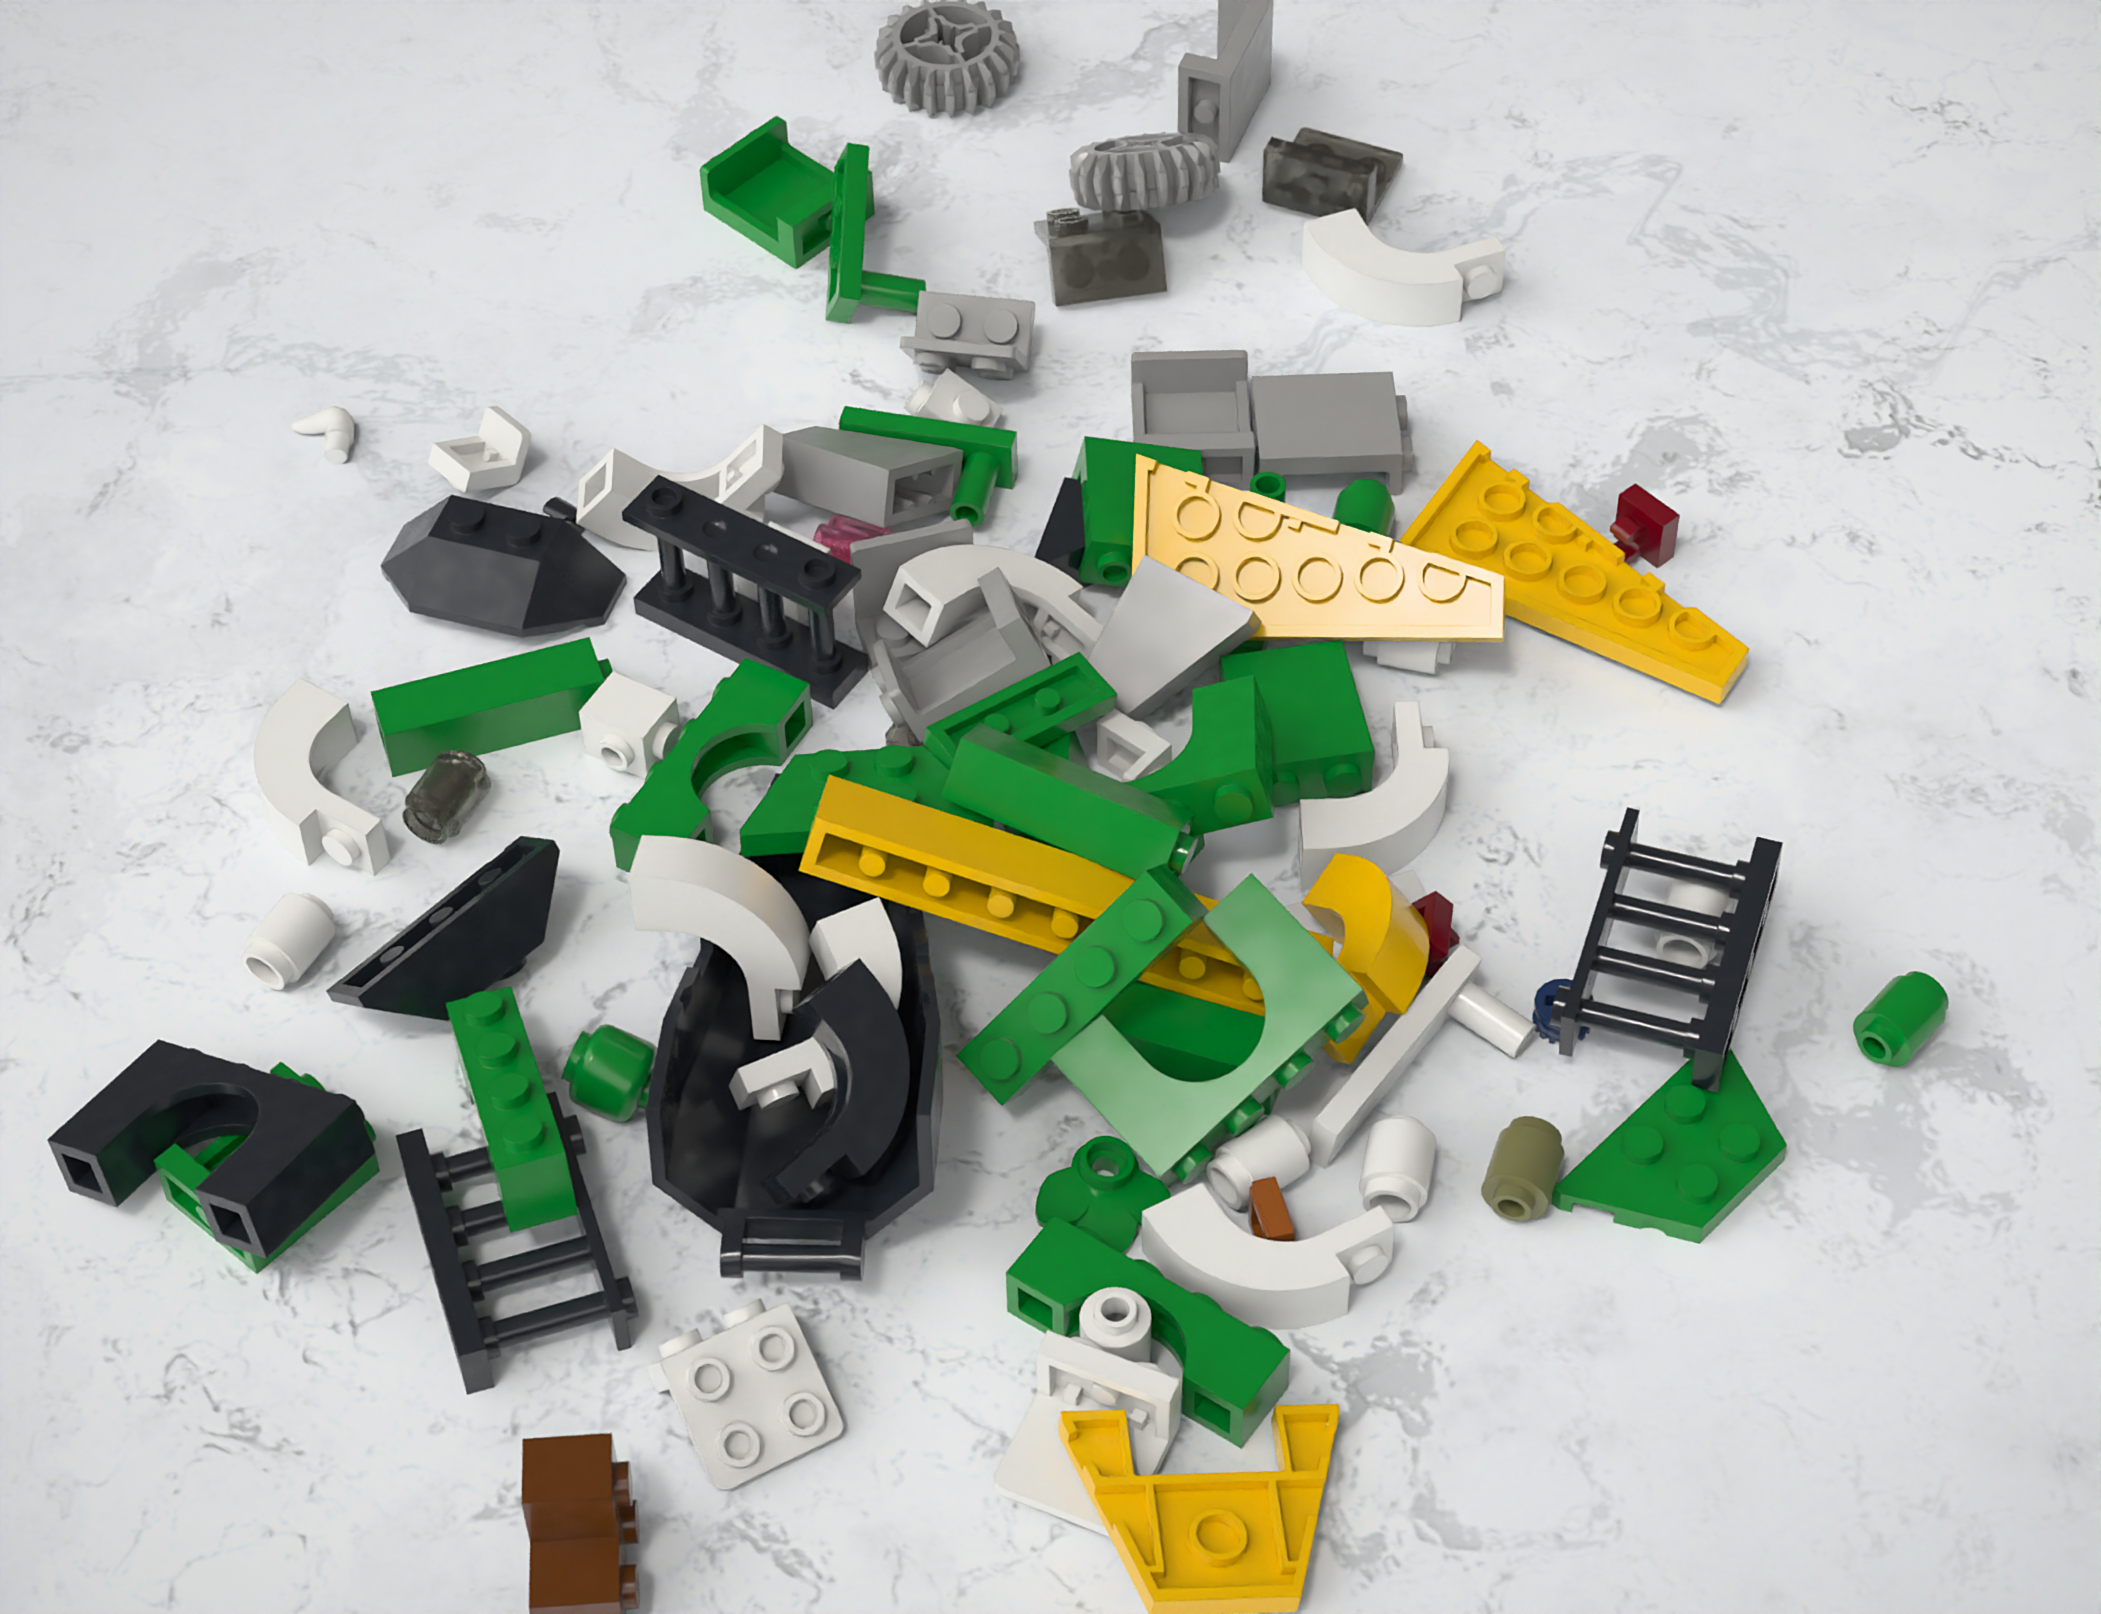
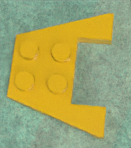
M1339 1404L1275 1405L1271 1426L1278 1471L1161 1475L1134 1474L1126 1409L1061 1411L1058 1424L1059 1437L1149 1614L1297 1612L1316 1530L1323 1488L1328 1473L1334 1436L1340 1416Z

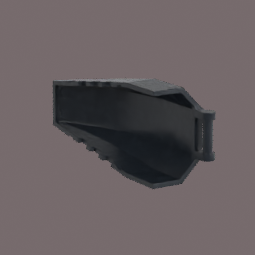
M776 773V774H775V776H774V778H773V780H772V782H771V785H770L769 789L771 788V786L774 784V782L776 781V779L779 777V775H780L781 773ZM804 853L744 857L770 874L790 894L806 921L810 935L817 921L878 898V896L799 871ZM879 897L897 939L902 967V984L897 1013L904 1028L910 1060V1083L903 1117L888 1148L863 1176L845 1182L836 1169L831 1166L830 1169L836 1178L807 1203H803L796 1196L794 1199L777 1205L759 1183L818 1132L828 1116L832 1099L812 1109L800 1085L797 1087L800 1094L781 1106L762 1111L759 1103L739 1110L729 1084L738 1068L798 1045L813 1036L795 1014H787L780 1040L754 1039L748 985L741 967L723 948L700 937L701 950L693 967L686 968L663 1018L645 1112L652 1184L722 1234L720 1246L721 1278H743L745 1271L831 1273L840 1274L841 1281H863L866 1241L934 1191L943 1108L942 1045L939 1009L934 976L930 964L927 929H925L922 910ZM813 951L811 952L802 989L800 990L799 1003L826 981ZM747 1239L841 1241V1245L747 1243Z

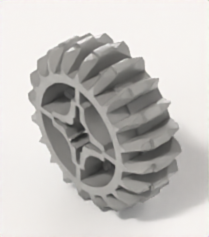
M921 0L920 6L916 8L905 5L902 8L901 15L888 16L887 26L879 29V37L876 43L877 51L874 52L875 68L878 69L879 81L882 83L883 91L891 93L893 103L906 102L909 112L921 108L926 109L929 117L933 116L937 111L947 112L951 118L954 111L961 110L973 115L977 105L992 107L994 97H1006L1008 87L1015 84V76L1018 73V61H1020L1019 44L1016 42L1012 22L1003 20L1001 10H987L984 1L971 5L966 0H941L933 3Z
M1181 131L1176 133H1144L1135 136L1126 135L1125 137L1092 142L1088 146H1082L1070 156L1071 169L1069 170L1070 186L1074 191L1075 201L1078 205L1093 211L1104 210L1109 212L1123 210L1126 212L1129 210L1141 209L1144 211L1150 208L1183 205L1188 201H1198L1201 197H1208L1219 187L1218 174L1221 171L1219 155H1217L1215 142L1212 141V138L1204 134L1199 135L1196 132L1185 134Z

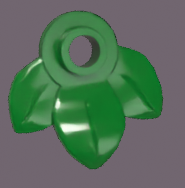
M1098 1136L1089 1140L1076 1151L1071 1167L1058 1170L1046 1177L1040 1186L1037 1196L1035 1216L1040 1227H1044L1053 1215L1060 1217L1075 1227H1088L1100 1235L1107 1245L1125 1255L1135 1239L1137 1225L1142 1226V1211L1171 1198V1195L1161 1180L1139 1169L1137 1158L1124 1141L1112 1136ZM1107 1170L1114 1176H1103L1095 1171Z

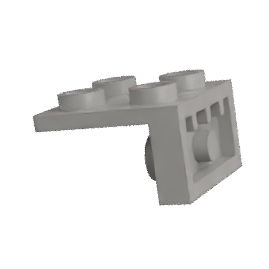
M919 291L915 337L901 336L900 349L914 360L913 364L922 366V372L941 375L948 368L956 374V367L962 366L971 367V370L979 371L978 376L981 378L1010 381L1013 380L1014 371L1029 372L1036 304L1033 301Z
M968 519L935 524L851 543V565L861 569L862 579L853 587L856 630L864 653L868 655L870 670L878 666L872 644L881 639L885 641L897 661L901 663L927 649L888 615L883 608L899 566L925 552L937 548L973 544V529Z

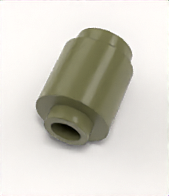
M1522 1116L1512 1120L1509 1127L1499 1133L1481 1187V1193L1486 1203L1492 1207L1496 1214L1504 1219L1516 1222L1535 1219L1544 1215L1548 1210L1565 1156L1563 1146L1561 1145V1133L1548 1121L1532 1116Z

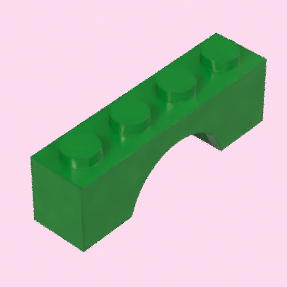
M744 658L729 678L724 677L721 679L708 705L696 719L692 718L684 725L676 745L663 761L658 760L651 766L644 785L629 803H623L613 815L609 834L613 841L616 867L630 873L642 835L681 837L714 844L711 813L700 800L702 795L717 779L737 769L759 765H783L813 726L809 683L748 658Z
M1165 863L1146 870L978 1033L956 1057L1001 1106L1019 1097L1054 1065L1050 1058L1095 1016L1100 1012L1102 1013L1136 980L1164 959L1202 922L1201 919L1209 910Z
M512 987L477 992L467 998L446 1003L459 1064L471 1104H475L496 1187L510 1233L578 1215L566 1153Z
M1053 1215L1006 1272L1007 1312L1044 1334L1049 1330L1068 1338L1080 1337V1311L1089 1296L1101 1289L1110 1287H1121L1136 1292L1147 1302L1151 1311V1338L1168 1349L1182 1369V1414L1242 1449L1288 1389L1290 1349L1285 1347L1269 1330L1259 1326L1250 1327L1224 1312L1220 1305L1211 1297L1199 1292L1191 1293L1166 1279L1159 1269L1143 1259L1133 1260L1110 1247L1092 1229L1085 1226L1075 1227L1060 1217Z

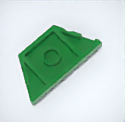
M888 745L880 749L853 751L825 749L816 753L795 754L740 828L741 856L804 853L810 829L829 775L994 828V820L941 798L950 770L924 746L904 747Z
M1730 1048L1718 1093L1691 1085L1694 1059L1688 1060L1555 1186L1551 1204L1559 1210L1571 1213L1574 1203L1615 1213L1613 1223L1637 1229L1655 1228L1662 1231L1666 1236L1700 1244L1784 1162L1787 1144Z

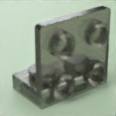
M1307 127L1300 129L1293 142L1271 137L1263 151L1262 202L1317 217H1324L1356 208L1368 227L1403 165V154Z
M1062 208L1046 212L1047 220L1033 222L1035 234L1047 247L1052 300L1055 306L1167 291L1161 224L1147 211L1140 209L1126 212L1123 210L1106 212L1102 210L1101 213L1080 215V209Z

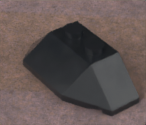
M455 495L448 496L404 524L380 565L382 575L390 582L409 612L521 638L562 632L584 623L588 627L605 625L627 583L626 574L565 520Z
M527 836L518 837L493 860L482 866L399 934L326 990L331 1000L367 1009L448 1021L449 1016L446 1003L485 991L494 982L515 975L526 965V956L540 946L545 939L560 849L556 842L551 839Z

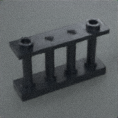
M659 474L622 511L623 521L657 537L661 567L633 597L635 614L738 664L744 658H748L805 681L810 685L811 699L833 710L869 672L867 654L835 639L833 609L862 579L861 569ZM683 549L706 560L708 578L685 568ZM733 573L757 584L758 602L735 592ZM783 597L808 608L809 626L785 615Z
M1627 807L1620 831L1608 830L1600 858V868L1606 869L1607 873L1571 987L1559 986L1554 999L1550 1025L1561 1027L1559 1054L1572 1057L1581 1026L1682 1049L1683 1057L1694 1059L1691 1085L1718 1093L1777 885L1783 842L1756 837L1750 862L1738 859L1735 866L1637 843L1640 810ZM1630 869H1635L1730 891L1729 898L1738 900L1735 914L1723 911L1721 917L1622 895ZM1614 920L1712 942L1714 943V950L1723 952L1719 966L1707 964L1704 970L1606 947ZM1600 972L1699 996V1003L1708 1005L1704 1020L1692 1017L1690 1023L1590 1000L1597 974Z
M556 1091L546 1095L566 1153L578 1215L575 1216L582 1236L476 1266L474 1259L461 1263L457 1248L469 1245L468 1237L508 1227L501 1200L460 1211L459 1205L445 1208L441 1194L453 1191V1183L493 1173L487 1147L484 1146L444 1157L443 1151L433 1154L429 1153L422 1128L395 1135L405 1178L467 1395L494 1387L489 1359L500 1357V1349L608 1318L617 1350L622 1351L632 1348L627 1320L639 1317L632 1286L628 1276L615 1279L576 1157L586 1154L580 1124L576 1114L567 1117L563 1116ZM583 1264H591L599 1289L598 1292L497 1321H492L491 1315L477 1319L473 1303L485 1300V1292Z

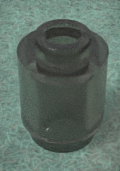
M444 750L439 752L405 798L406 808L402 813V818L408 829L420 839L432 844H442L448 837L457 836L491 789V781L483 762L472 753L463 750Z

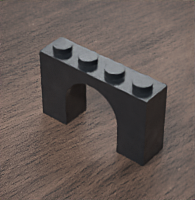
M160 1039L154 1042L47 1139L69 1191L118 1207L157 1171L154 1160L173 1144H177L184 1150L199 1142L216 1137L248 1135L249 1137L195 1188V1192L216 1242L266 1259L375 1153L365 1126V1115L356 1100L351 1099L347 1095L331 1093L302 1084L292 1078L276 1076L251 1068L244 1063H234L205 1054L195 1048L182 1047Z

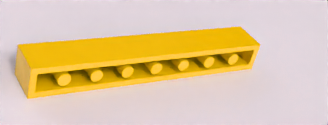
M832 775L828 776L799 867L801 872L1059 955L1136 881L1078 855ZM1193 893L1209 911L1220 902ZM1203 921L1164 959L1138 979L1139 981L1173 992L1265 1017V1004L1261 988L1209 934ZM1307 930L1333 957L1334 938Z

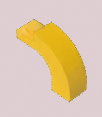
M1336 853L1301 904L1338 944H1343L1336 961L1363 988L1369 1004L1361 1010L1366 1015L1364 1021L1348 1038L1338 1044L1330 1039L1322 1047L1333 1061L1351 1065L1386 1012L1401 1015L1406 1013L1424 977L1430 947L1428 929L1422 915L1385 873L1373 862L1363 857Z

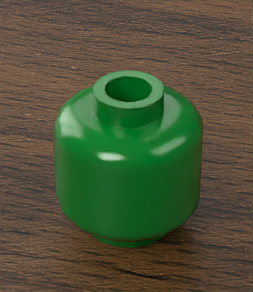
M609 1024L600 1025L592 1034L582 1031L569 1055L561 1076L562 1080L570 1083L568 1090L571 1101L615 1122L628 1121L639 1107L646 1108L657 1046L652 1042Z

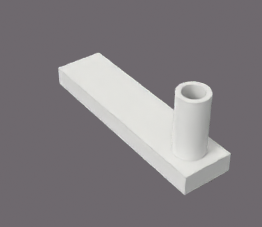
M1463 944L1458 946L1414 999L1406 1013L1400 1016L1314 1120L1308 1137L1311 1145V1153L1308 1155V1158L1326 1169L1450 1016L1513 1058L1522 1051L1535 1031L1536 1024L1474 984L1483 957Z

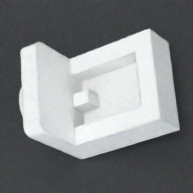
M948 368L932 385L924 380L921 381L903 407V409L910 413V416L991 428L1003 411L1000 406Z
M487 407L484 411L478 436L433 443L428 464L447 478L453 488L464 493L475 494L485 489L518 484L530 443L531 433L500 407Z
M1115 708L1097 722V764L1121 778L1122 783L1154 773L1172 761V743L1157 735L1147 724L1141 721H1134Z

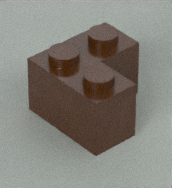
M612 1433L522 1439L521 1505L530 1541V1614H626V1610L639 1609L640 1587L637 1564H626V1545L639 1544L637 1499H633L630 1461L617 1462Z

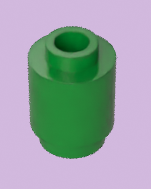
M1358 479L1351 482L1339 493L1332 519L1339 521L1341 524L1389 538L1395 515V505L1390 491L1382 483L1372 479Z
M1912 971L1906 975L1894 977L1853 1022V1032L1861 1052L1868 1059L1878 1064L1891 1067L1905 1065L1943 1025L1945 1011L1949 1005L1948 996L1944 988L1933 977L1919 971Z

